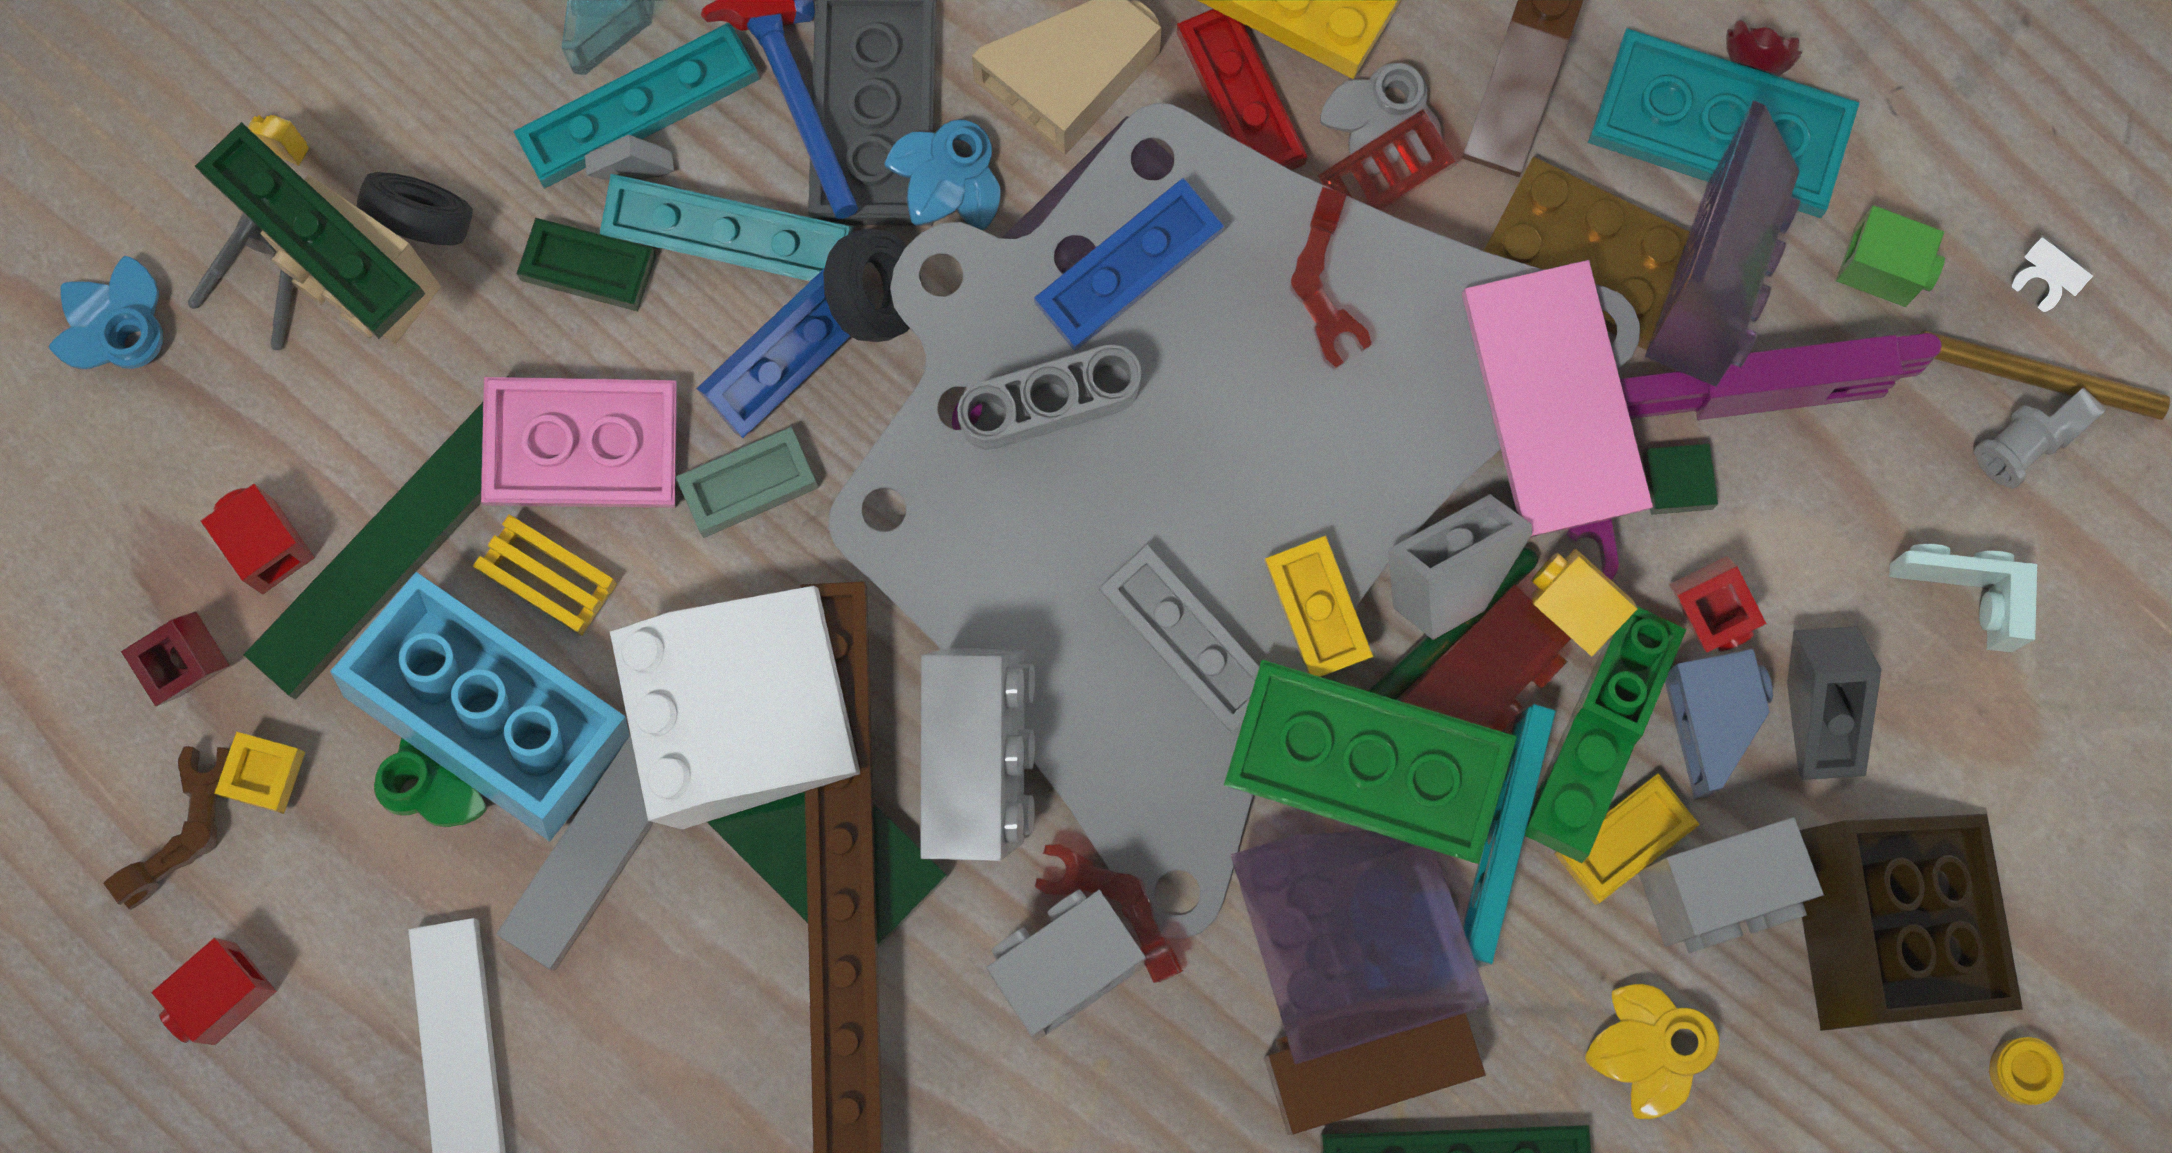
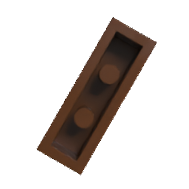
M1436 990L1401 1001L1405 1014L1383 1021L1379 1020L1377 1010L1373 1009L1338 1020L1342 1033L1316 1040L1313 1028L1275 1039L1278 1052L1264 1057L1287 1135H1294L1486 1076L1461 997L1443 1002L1440 991Z

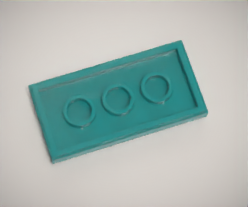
M1626 28L1587 143L1822 218L1830 203L1860 103Z

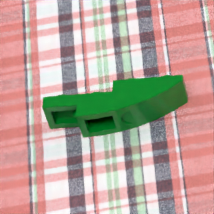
M1636 606L1637 610L1607 640L1539 786L1541 791L1529 816L1524 835L1580 863H1583L1590 855L1634 746L1644 734L1687 630Z

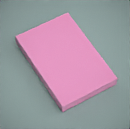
M484 377L481 503L484 506L675 508L677 382L674 380Z

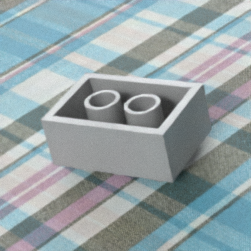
M946 648L921 655V859L1001 861L1024 843V835H1031L1033 832L1035 805L1032 795H1024V769L1033 768L1035 737L1033 730L1024 729V703H1033L1035 695V670L1033 664H1025V649Z

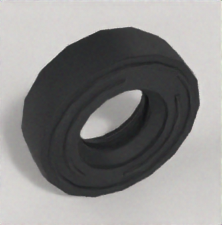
M386 172L367 174L361 185L356 205L357 208L396 235L419 242L447 246L463 243L473 213V209L467 201L451 191L415 177Z
M878 229L856 231L839 239L828 253L823 272L824 294L831 315L841 329L856 340L869 342L889 341L910 329L895 310L890 290L894 267L907 246L904 241L890 231ZM868 262L872 263L878 270L883 283L884 298L879 309H875L871 305L863 288V271Z

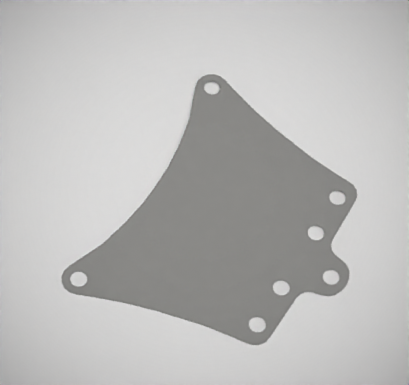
M1154 103L1139 108L1127 118L1044 222L1031 234L1017 239H1003L962 222L940 223L921 232L904 249L894 267L890 290L895 310L922 342L926 354L925 371L917 387L837 495L829 511L828 529L833 543L839 551L877 585L935 642L940 650L946 648L1025 649V664H1033L1035 670L1033 703H1024V729L1033 730L1035 737L1034 763L1069 807L1140 920L1149 930L1165 938L1186 939L1202 933L1215 921L1222 907L1253 794L1224 786L1242 724L1230 733L1099 591V588L1140 550L1148 545L1259 666L1261 660H1265L1307 673L1264 559L1326 535L1354 609L1366 592L1389 564L1388 549L1411 537L1464 481L1501 450L1461 293L1465 288L1543 271V269L1481 251L1400 220L1285 168L1222 133L1186 110L1173 104ZM1148 138H1158L1165 141L1172 148L1174 154V165L1171 172L1164 178L1156 181L1146 180L1138 176L1131 164V153L1134 147L1140 141ZM1184 178L1224 225L1223 232L1078 350L1074 351L1034 303V297L1062 275L1054 261V251L1058 243L1066 237L1080 235L1088 238L1097 247L1180 179ZM935 254H948L954 257L961 264L963 270V281L960 287L953 294L945 297L934 296L928 293L922 287L919 279V272L923 262ZM1595 284L1601 309L1608 312L1614 318L1617 326V336L1611 347L1616 367L1619 369L1634 354L1639 343L1640 323L1634 307L1622 294ZM1115 344L1127 348L1136 356L1141 367L1140 388L1137 398L1130 407L1115 414L998 449L984 450L975 447L966 440L961 430L947 427L940 420L937 412L938 402L942 394L948 389L954 387L970 388L983 381L1104 345ZM1115 365L1100 368L1093 377L1096 386L1101 391L1109 394L1123 391L1130 383L1127 373L1121 367ZM1050 383L1038 387L1033 392L1031 400L1034 406L1041 411L1047 413L1056 412L1067 403L1068 395L1059 385ZM981 403V415L973 426L982 431H993L1000 427L1006 417L1004 409L997 403ZM879 488H890L898 492L906 505V515L902 523L896 529L887 532L876 531L870 528L862 515V504L865 497L873 490ZM1173 870H1181L1191 874L1197 880L1200 888V899L1196 907L1184 915H1171L1163 911L1155 897V889L1159 879L1164 874Z

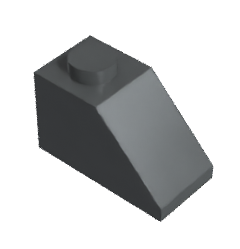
M1858 626L1793 631L1787 687L1798 773L1802 780L1866 776L1882 669Z

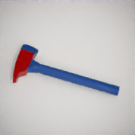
M716 0L706 5L701 11V17L706 22L724 21L740 31L749 30L763 47L835 217L844 219L855 214L858 210L856 201L783 35L785 33L783 25L810 22L814 19L815 8L813 0Z

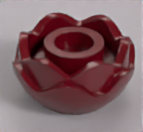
M1739 20L1734 25L1733 30H1727L1726 50L1731 62L1780 76L1790 70L1802 55V51H1799L1800 41L1798 38L1789 37L1785 39L1779 36L1773 29L1767 27L1749 28L1746 22Z

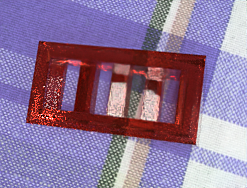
M1422 109L1317 176L1324 186L1353 198L1341 178L1352 171L1369 200L1365 204L1381 211L1458 164L1426 111ZM1414 134L1418 135L1433 160L1424 167L1421 166L1406 139ZM1394 146L1411 172V175L1403 180L1399 178L1384 153ZM1372 159L1390 188L1382 193H1379L1363 164Z

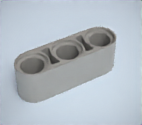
M1114 344L1100 346L977 383L968 388L960 398L957 411L961 431L966 440L975 447L990 450L1121 412L1130 407L1137 398L1141 382V367L1136 356L1131 351ZM1115 365L1121 367L1127 373L1130 383L1123 391L1109 394L1101 391L1093 381L1094 374L1104 366ZM1050 383L1059 385L1068 395L1067 403L1063 408L1056 412L1047 413L1034 406L1031 398L1033 392L1038 387ZM983 402L997 403L1006 412L1004 422L993 431L979 430L969 420L972 410Z

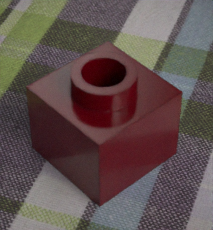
M196 611L171 619L121 651L155 707L183 696L230 666Z

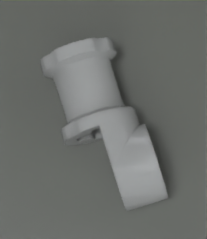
M2084 387L2051 417H2048L2039 409L2023 405L2012 413V423L1994 440H1983L1975 447L1974 455L1978 460L1980 468L1992 480L2008 488H2016L2024 482L2026 478L2025 470L2041 455H2050L2060 448L2064 449L2107 409Z

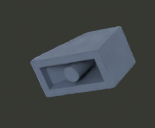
M1754 649L1678 663L1669 671L1665 685L1694 800L1707 798L1723 788L1770 713L1768 703H1771L1773 699L1772 683L1765 666H1758Z

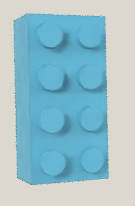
M417 572L414 573L330 671L344 698L549 842L597 784L630 736L625 715Z

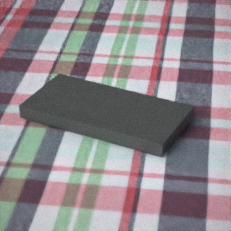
M815 0L812 102L856 201L858 210L852 216L844 219L835 217L810 159L808 217L843 225L916 226L911 222L907 205V189L910 178L890 171L885 167L884 163L894 144L903 136L912 132L934 133L937 0ZM932 223L920 226H932Z

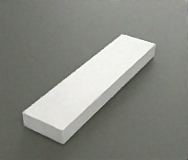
M471 918L408 929L432 1153H506L479 920Z

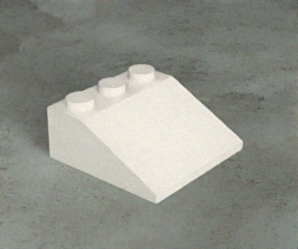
M809 586L668 612L610 632L648 821L685 829L861 774L819 588Z

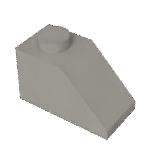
M1489 494L1389 548L1388 556L1393 608L1433 640L1484 612L1532 535V524Z

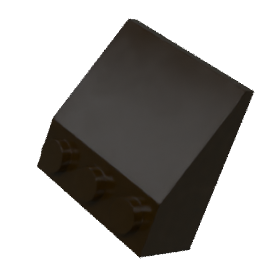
M1987 814L1844 820L1800 830L1824 894L1803 902L1807 915L1802 917L1820 1031L2023 1010Z

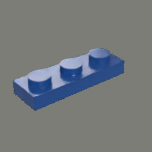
M1182 178L1036 295L1034 303L1071 348L1076 351L1223 232L1224 225L1188 182Z
M824 269L696 388L733 432L742 438L850 337L849 334L841 329L831 315L824 294Z

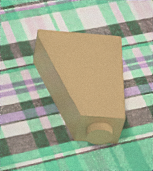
M1091 0L981 46L972 55L974 80L1055 148L1066 155L1160 54L1161 27L1155 14L1146 5L1137 0H1133L1131 3L1128 0Z

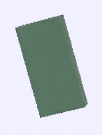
M792 426L676 476L703 538L819 488Z

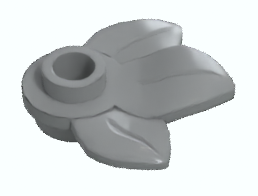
M1390 63L1380 67L1373 73L1370 80L1345 81L1326 100L1320 115L1321 125L1333 130L1350 133L1348 141L1350 158L1358 173L1364 177L1385 172L1397 161L1402 152L1417 161L1430 163L1441 140L1440 122L1425 104L1427 100L1426 83L1415 68L1403 63ZM1389 88L1401 90L1405 96V101L1403 103L1390 101L1386 96L1385 90Z

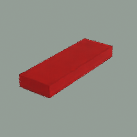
M1215 9L1177 23L1176 33L1224 133L1289 170L1306 165L1307 154L1243 23Z

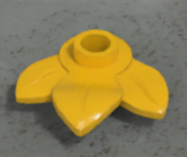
M1646 984L1620 987L1613 990L1611 994L1615 1012L1621 1022L1609 1026L1595 1038L1585 1055V1061L1597 1072L1608 1078L1620 1082H1632L1631 1108L1636 1119L1661 1117L1676 1110L1686 1102L1690 1094L1693 1075L1706 1070L1714 1062L1719 1051V1034L1716 1026L1707 1015L1693 1008H1677L1671 999L1659 988ZM1689 1029L1696 1034L1698 1047L1693 1053L1681 1054L1674 1049L1672 1036L1677 1030Z

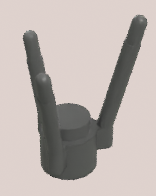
M242 213L234 232L189 298L188 305L190 308L196 309L201 305L219 278L224 276L230 265L235 261L244 245L264 254H274L275 249L260 234L262 230L244 213ZM283 270L280 271L272 325L271 347L274 350H281L283 348L293 288L291 283L293 278Z

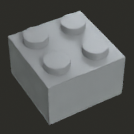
M1795 817L1666 857L1638 873L1664 946L1667 947L1684 941L1688 953L1743 936L1739 923L1746 922L1751 934L1806 916L1807 913L1803 902L1824 895Z
M1081 889L1075 891L1047 912L1050 916L1048 918L1051 922L1032 936L1029 935L1024 927L1001 941L991 950L996 961L986 968L1034 1042L1046 1036L1144 967L1146 957L1100 889L1088 898L1085 897Z

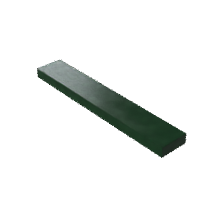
M483 402L243 654L288 696L296 700L481 503Z

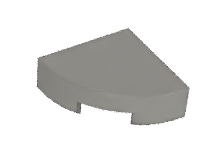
M631 135L622 137L585 155L586 175L599 179L610 180V174H617L641 180L662 176L674 171L672 151Z

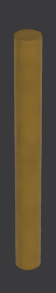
M1923 330L1920 333H1931L1940 339L1942 347L1939 354L1934 358L1936 360L2074 396L2084 387L2103 405L2159 420L2164 419L2170 407V396L1929 331Z

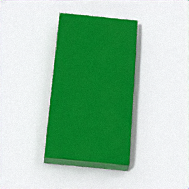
M1261 660L1224 786L1479 864L1517 736Z

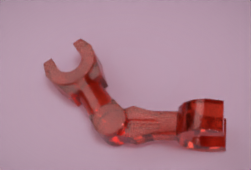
M1322 187L1309 227H1311L1306 245L1296 260L1295 272L1290 280V290L1299 302L1303 303L1316 323L1313 331L1321 357L1328 366L1335 370L1344 363L1334 348V341L1337 337L1341 335L1352 337L1361 352L1367 350L1372 343L1368 330L1343 308L1339 311L1336 309L1323 289L1324 285L1319 277L1324 271L1325 252L1331 234H1334L1347 196L1345 193Z
M1045 845L1043 854L1061 858L1065 863L1066 873L1057 882L1037 878L1035 883L1037 889L1048 895H1070L1079 889L1085 895L1086 891L1095 893L1100 889L1104 896L1121 902L1122 913L1132 923L1141 942L1140 950L1146 957L1145 965L1154 983H1160L1184 972L1171 943L1166 936L1162 935L1154 917L1152 901L1146 894L1144 882L1140 877L1092 866V860L1066 845Z

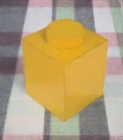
M1576 548L1566 558H1563L1559 553L1553 555L1531 580L1538 587L1531 594L1533 604L1591 657L1637 610L1633 599Z

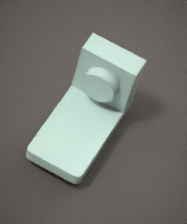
M1939 544L1913 545L1910 547V551H1906L1890 563L1889 577L1989 588V592H1986L1982 598L1979 611L1980 626L1983 630H1987V650L2014 652L2035 640L2037 564L2014 562V555L2003 551L1977 552L1974 554V557L1950 555V548Z

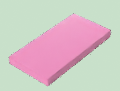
M1589 260L1465 288L1461 294L1517 514L1532 524V535L1530 538L1643 512L1653 508Z

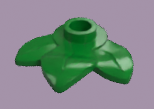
M403 738L400 740L398 753L387 757L377 769L374 792L380 804L390 813L401 816L419 813L434 826L453 827L475 821L487 810L486 804L477 790ZM418 779L417 784L412 789L400 793L402 786L407 781Z

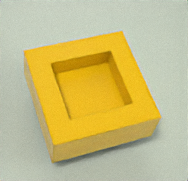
M236 731L214 794L284 814L305 752L295 747Z

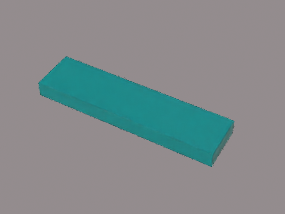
M726 23L513 132L545 189L585 169V155L589 154V152L627 135L644 139L760 80L756 67L730 23Z
M610 174L599 234L811 281L825 268L828 253L836 242L852 234L853 227L622 175Z
M1533 704L1515 717L1511 735L1517 736L1481 859L1477 866L1455 953L1456 962L1476 968L1493 963L1556 710Z

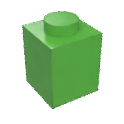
M1873 205L1854 228L1836 282L1906 307L1922 290L1930 292L1938 281L1945 263V257L1937 254L1944 231Z

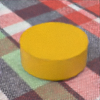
M2023 1037L2002 1043L1992 1054L1989 1064L1990 1079L1996 1091L2007 1101L2018 1105H2038L2051 1100L2059 1092L2064 1079L2063 1064L2059 1055L2048 1043L2037 1038Z

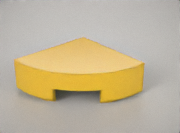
M258 115L257 117L254 116L247 126L280 158L298 166L309 150L307 142L291 121L275 115L266 116L265 119Z

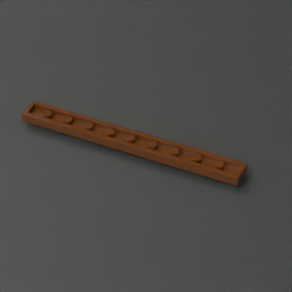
M865 581L800 584V588L809 586L819 588L861 773L805 791L813 1153H884L867 585Z

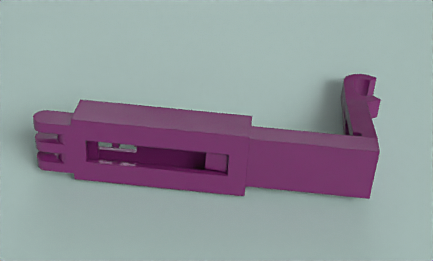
M1931 333L1900 337L1890 335L1705 358L1696 370L1620 379L1630 419L1695 411L1697 420L1883 398L1888 393V389L1896 384L1895 380L1920 375L1939 354L1942 345L1940 339ZM1612 519L1570 528L1566 536L1575 542L1581 538H1591L1597 542L1602 573L1612 581L1619 567Z

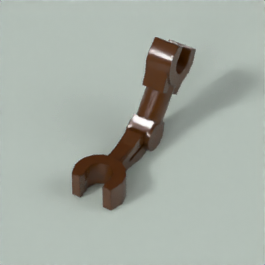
M183 747L178 758V769L180 771L183 793L190 797L187 821H184L181 834L173 836L161 851L145 862H136L120 869L103 883L119 905L124 903L128 909L132 910L157 891L160 880L174 870L193 863L200 855L207 854L214 849L217 843V826L214 825L217 798H224L214 793L230 751L227 747H217L216 765L206 773L198 771L200 752L194 747Z

